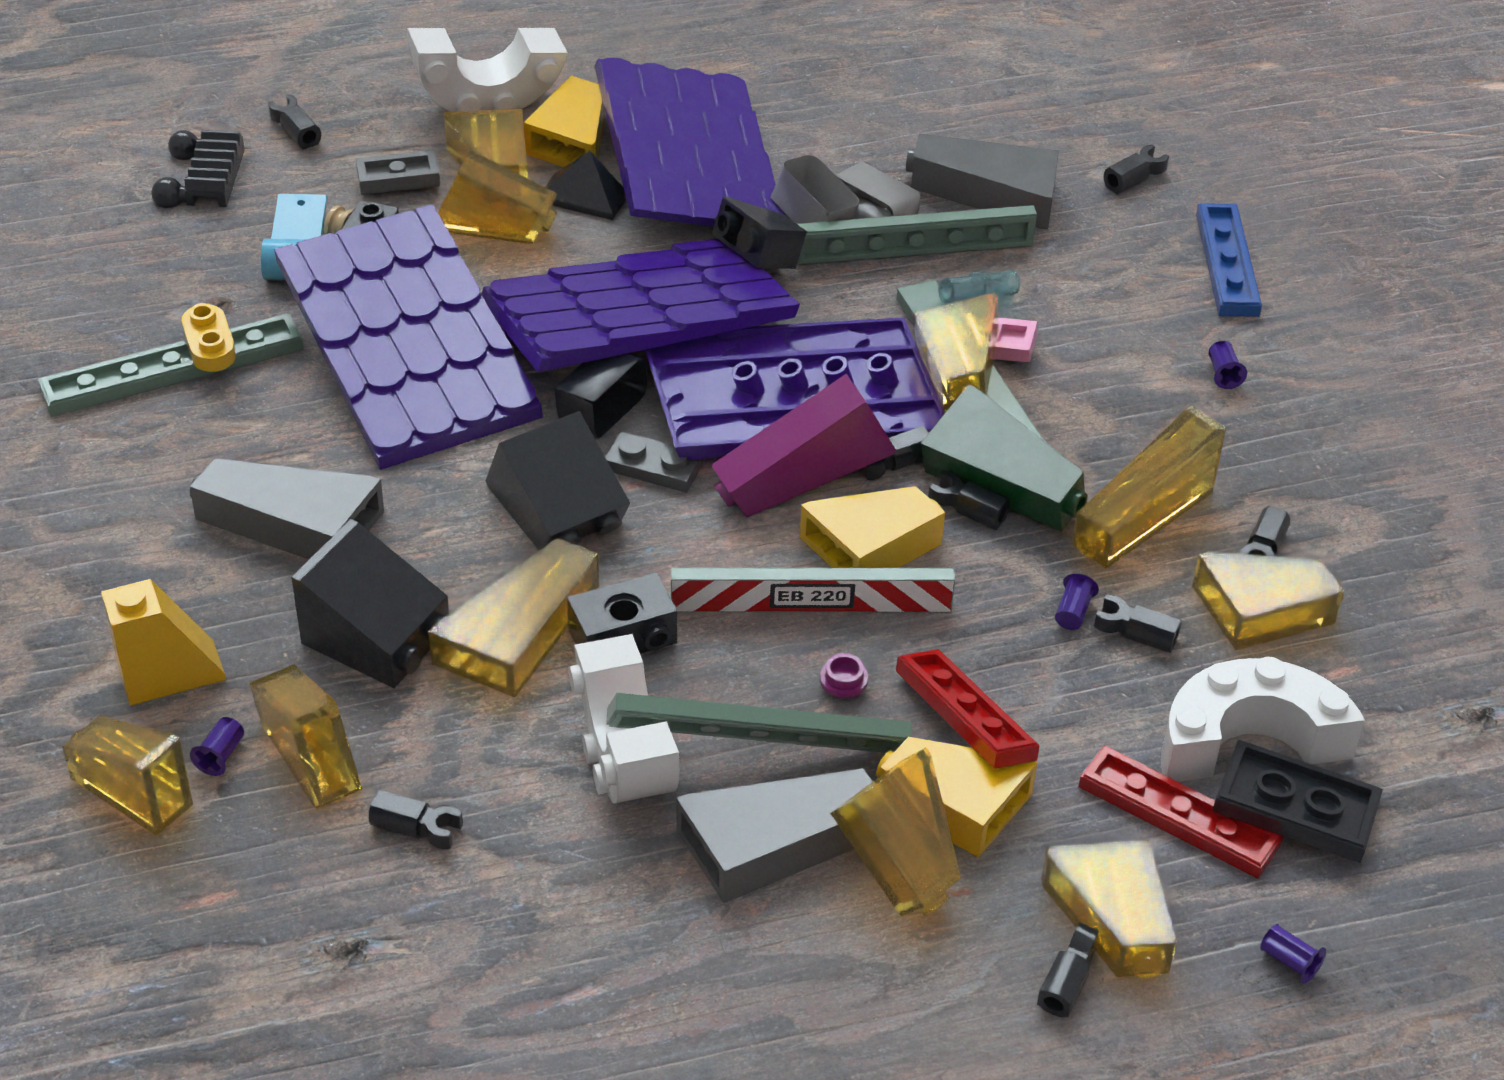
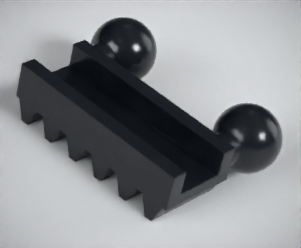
M187 130L175 132L169 139L168 149L170 154L178 160L191 159V167H188V177L184 179L185 186H182L179 181L171 177H163L157 180L151 190L153 201L159 207L172 208L181 202L195 206L198 196L218 197L219 207H227L245 151L241 132L201 130V139H198L194 133Z

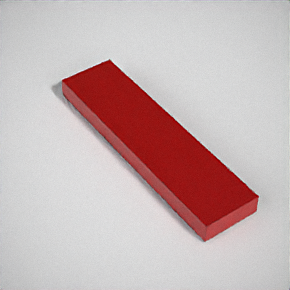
M939 649L898 656L896 672L994 769L1037 761L1040 745Z
M1106 745L1101 748L1080 776L1079 788L1257 879L1260 878L1282 844V835L1213 812L1214 799Z

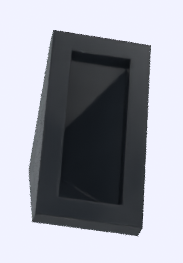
M590 150L556 172L539 195V203L609 220L614 219L626 200L624 187Z

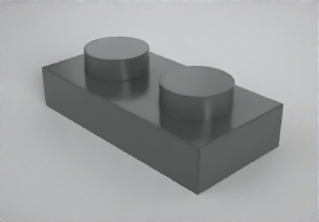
M434 150L356 158L361 195L371 193L384 194L389 191L407 189L421 190L427 187L440 186V175Z
M620 431L605 457L616 474L686 493L703 465V459L688 460L687 457L679 458L675 446L672 444Z

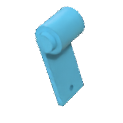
M278 194L271 239L264 238L261 247V271L264 280H285L277 264L274 249L290 244L296 245L297 242L323 235L328 201L327 195Z

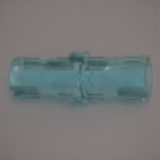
M1012 269L994 273L977 270L971 272L968 276L948 277L941 280L938 287L939 297L946 305L965 301H972L976 304L986 303L994 297L1014 296V294H1017L1020 289V278L1017 272Z

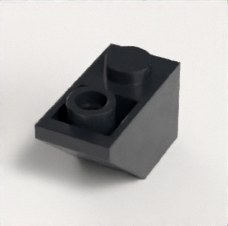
M723 197L719 212L715 218L712 235L757 268L796 269L807 231L783 214L731 197Z

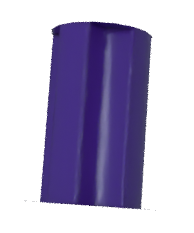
M1218 341L1211 345L1208 354L1215 369V384L1223 389H1233L1240 386L1247 378L1248 372L1246 367L1239 363L1232 344L1227 341Z
M1069 574L1063 580L1065 590L1055 614V621L1059 626L1068 630H1076L1081 627L1091 598L1095 597L1099 592L1097 583L1083 574Z
M220 718L202 744L191 749L190 759L193 765L203 773L211 776L223 774L226 770L225 762L244 736L242 725L233 718Z
M1279 924L1273 925L1268 930L1260 946L1261 951L1267 952L1301 974L1302 984L1309 982L1316 975L1326 956V948L1322 947L1317 951L1281 928Z

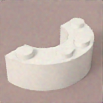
M407 28L408 51L428 94L444 109L469 118L485 119L495 116H509L532 104L556 81L562 71L568 53L555 28H518L514 40L503 52L490 59L479 61L459 57L445 28Z
M629 634L574 645L577 665L568 666L569 680L573 695L581 694L589 732V734L582 735L583 749L587 763H597L593 765V776L598 795L607 793L611 802L615 804L676 791L680 772L679 751L667 721L630 729L606 725L607 707L616 693L648 696L644 664L633 635Z
M1274 657L1237 659L1216 663L1189 679L1179 690L1173 701L1161 752L1162 774L1178 782L1213 778L1220 745L1227 739L1243 734L1265 735L1281 740L1296 750L1303 761L1309 764L1354 759L1365 719L1345 691L1324 677L1303 667L1282 662Z

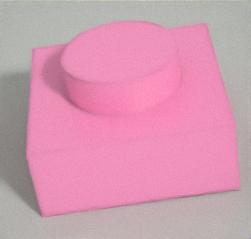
M996 317L987 346L988 358L1030 363L1038 335L1037 321Z

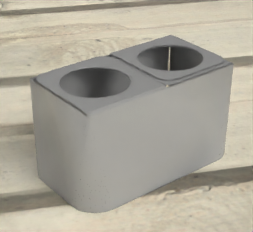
M804 155L786 160L770 197L796 224L852 220L859 205V198L822 160L813 155Z
M863 161L835 173L859 198V205L853 219L915 215L919 212L920 192Z

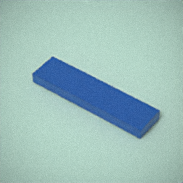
M1198 204L1196 217L1218 315L1260 317L1262 303L1238 205Z

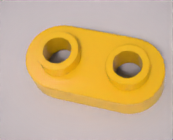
M207 303L196 304L182 315L181 321L193 364L198 369L207 372L221 371L231 366L236 359L234 340L223 310Z

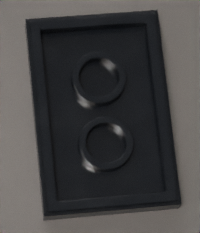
M1238 740L1212 811L1361 863L1383 789Z

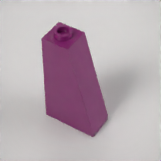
M845 374L711 464L721 480L714 486L728 507L736 503L744 515L749 517L887 458L897 452L866 400L848 375Z

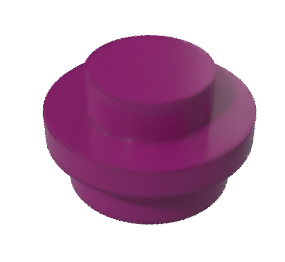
M839 653L830 657L822 667L820 684L828 694L834 697L853 698L863 693L867 688L868 672L863 662L857 656Z

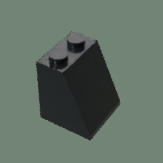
M580 411L500 442L485 480L491 492L541 554L556 548L558 552H565L577 546L583 540V537L597 532L601 536L614 531L623 523L622 519L630 505L628 497Z
M352 519L291 577L301 644L394 689L408 674H412L418 669L423 657L436 643H442L450 632L451 619L449 616L448 595L360 523Z

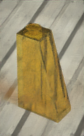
M1192 405L1186 408L1077 512L1072 545L1085 556L1090 557L1107 569L1213 494L1226 427Z
M558 538L431 628L429 639L432 665L516 697L568 629L567 597L599 587V554L583 546H577Z

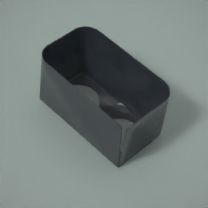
M627 353L581 363L554 388L558 419L580 411L593 436L601 438L643 398L647 388L645 361Z

